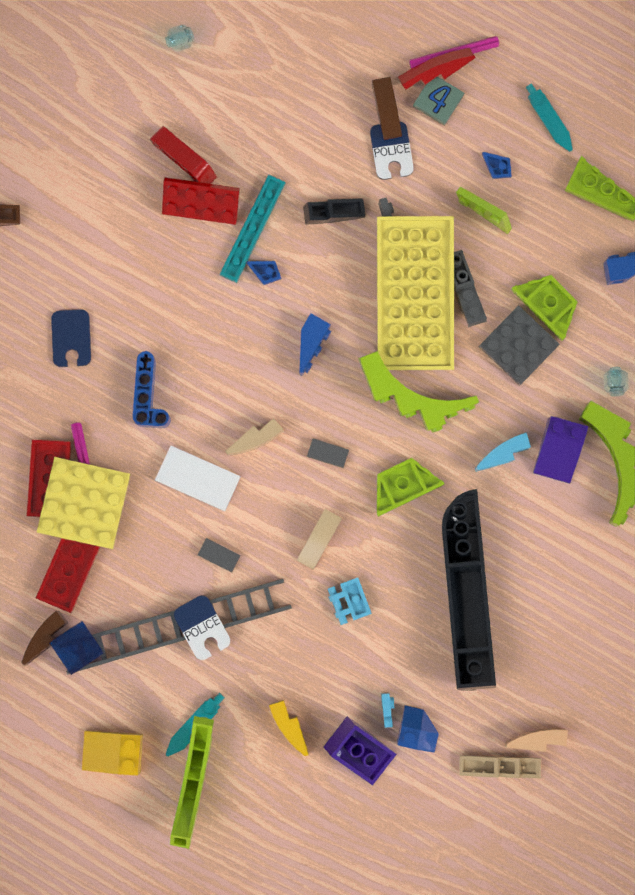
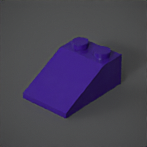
M550 416L546 423L533 473L570 484L585 441L588 426Z
M348 716L323 746L331 757L371 785L377 781L397 755Z

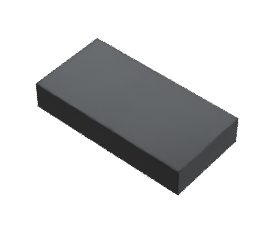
M312 439L307 457L344 468L349 450Z
M207 538L198 553V556L231 573L241 556Z

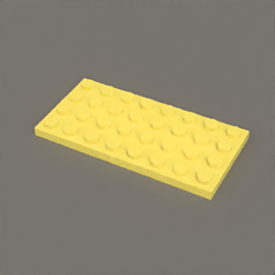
M454 216L377 217V351L388 370H454Z

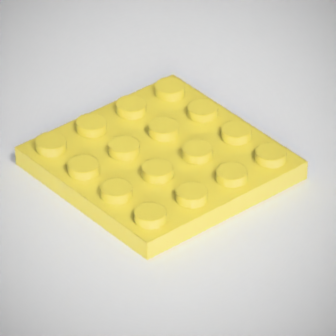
M54 457L37 533L113 549L131 474Z

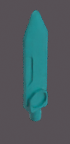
M532 83L529 84L526 89L530 93L528 99L555 142L571 152L573 148L569 131L541 89L536 90Z
M220 692L214 699L210 698L205 701L172 736L166 756H171L184 750L190 743L194 716L212 719L218 713V709L221 707L219 704L225 698Z

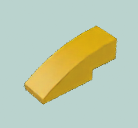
M284 700L269 704L273 718L285 738L302 755L308 756L309 752L298 717H289Z

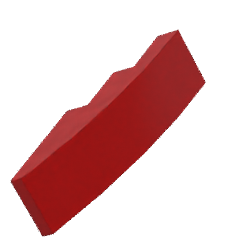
M470 48L451 51L411 68L398 76V79L405 90L420 80L426 85L440 74L445 80L476 57Z

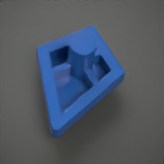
M482 152L492 179L512 177L510 158Z
M275 261L247 262V265L263 285L281 280Z

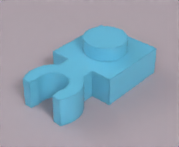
M381 693L384 727H393L391 709L395 708L394 697H390L389 693Z

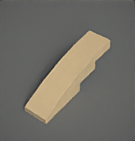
M460 755L459 776L540 779L541 758Z

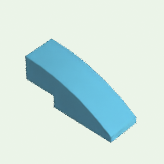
M527 432L515 436L493 449L475 467V471L478 472L513 462L515 460L513 453L531 448Z

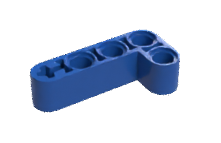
M143 351L137 357L133 420L139 427L166 428L171 422L169 414L163 409H153L156 360L152 353ZM146 357L151 361L147 363L149 371L145 370V364L142 362V360H146ZM147 375L150 377V381L147 384L140 383L143 376ZM143 394L148 395L146 403L139 402V397ZM141 413L147 414V419L144 422H138L137 418ZM164 414L166 415V421L161 424L157 423L158 415Z

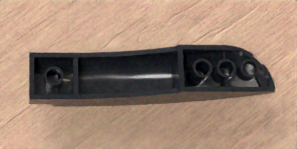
M473 489L458 495L446 508L442 519L456 687L460 691L496 688L477 489Z

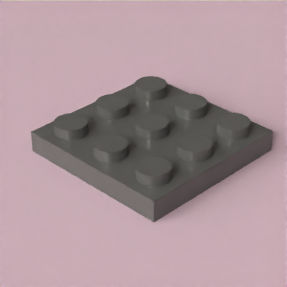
M518 305L479 345V348L520 386L560 344Z

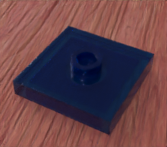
M83 620L49 642L71 675L104 654V651Z

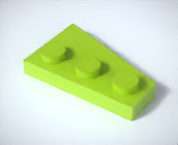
M461 186L459 187L456 194L460 204L471 208L506 234L511 231L512 227L505 211Z

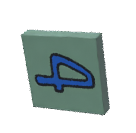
M437 76L425 85L413 107L445 126L465 93Z

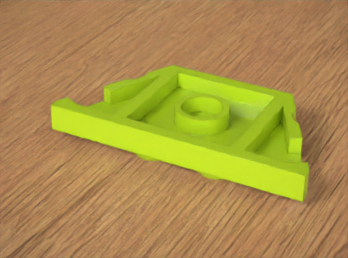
M552 275L511 288L514 294L561 341L565 339L578 301Z
M413 458L399 463L377 474V516L379 517L445 484Z

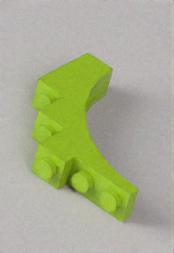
M378 351L358 358L374 401L379 400L380 403L391 400L390 396L393 395L400 416L405 415L406 418L416 415V411L419 410L425 429L427 431L431 430L432 433L443 429L442 425L446 424L444 416L447 419L458 415L457 411L462 409L465 412L476 408L475 404L479 403L477 396L445 401L431 399L415 393L393 377L384 365Z
M590 401L587 403L579 420L589 426L602 439L614 461L618 478V496L609 524L617 527L625 523L628 518L626 513L629 507L633 508L635 505V447L623 441V438L626 440L631 432V429H629L631 423Z
M194 716L185 773L170 837V845L190 848L213 738L214 720L206 717Z

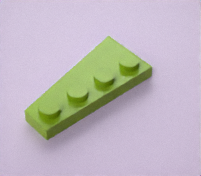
M581 156L565 191L634 222L635 197L625 189L617 186L611 178H607L598 168L589 164Z

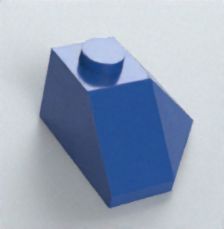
M405 705L396 744L402 747L435 753L439 735L438 731L423 709Z

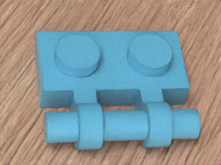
M359 578L340 584L342 588L340 593L336 592L335 586L327 589L330 595L328 598L333 603L336 611L334 614L336 619H339L340 625L348 623L345 615L350 613L353 621L372 614ZM343 597H345L347 605L349 607L344 610L339 600Z

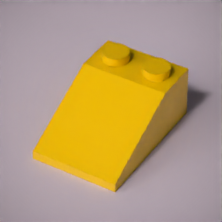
M84 731L82 770L138 776L141 773L143 734Z

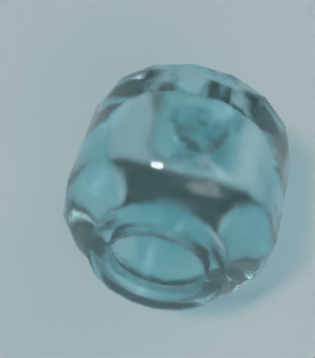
M180 24L168 30L165 40L169 48L172 47L174 51L179 52L192 46L194 35L190 27Z
M612 367L603 375L604 390L610 396H622L629 389L628 373L620 367Z

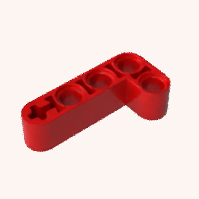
M162 126L149 139L157 149L190 175L193 181L211 184L217 178L212 167L166 127Z

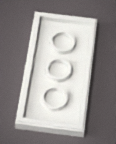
M170 446L155 481L222 511H226L241 476Z

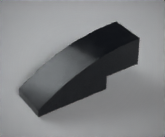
M363 198L328 199L326 202H307L303 206L305 225L342 222L366 217Z

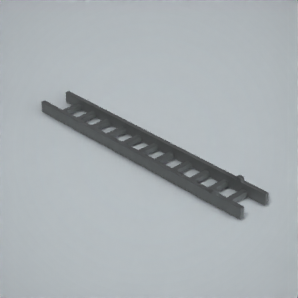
M284 579L210 600L212 606L213 603L227 600L233 622L224 624V628L292 609L291 605L274 609L268 587L284 583ZM264 589L270 611L256 615L250 593ZM245 594L251 617L237 620L231 598ZM175 611L59 644L60 648L78 644L79 649L77 651L80 661L83 663L81 667L67 670V675L186 640L185 636L182 637L179 625L174 618ZM171 616L177 638L163 642L157 620ZM152 622L158 644L144 647L138 625ZM133 627L139 650L126 653L120 631ZM115 632L121 655L107 659L101 636ZM96 638L102 660L88 664L83 642Z

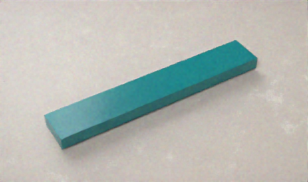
M268 174L220 272V276L235 283L238 282L286 182Z

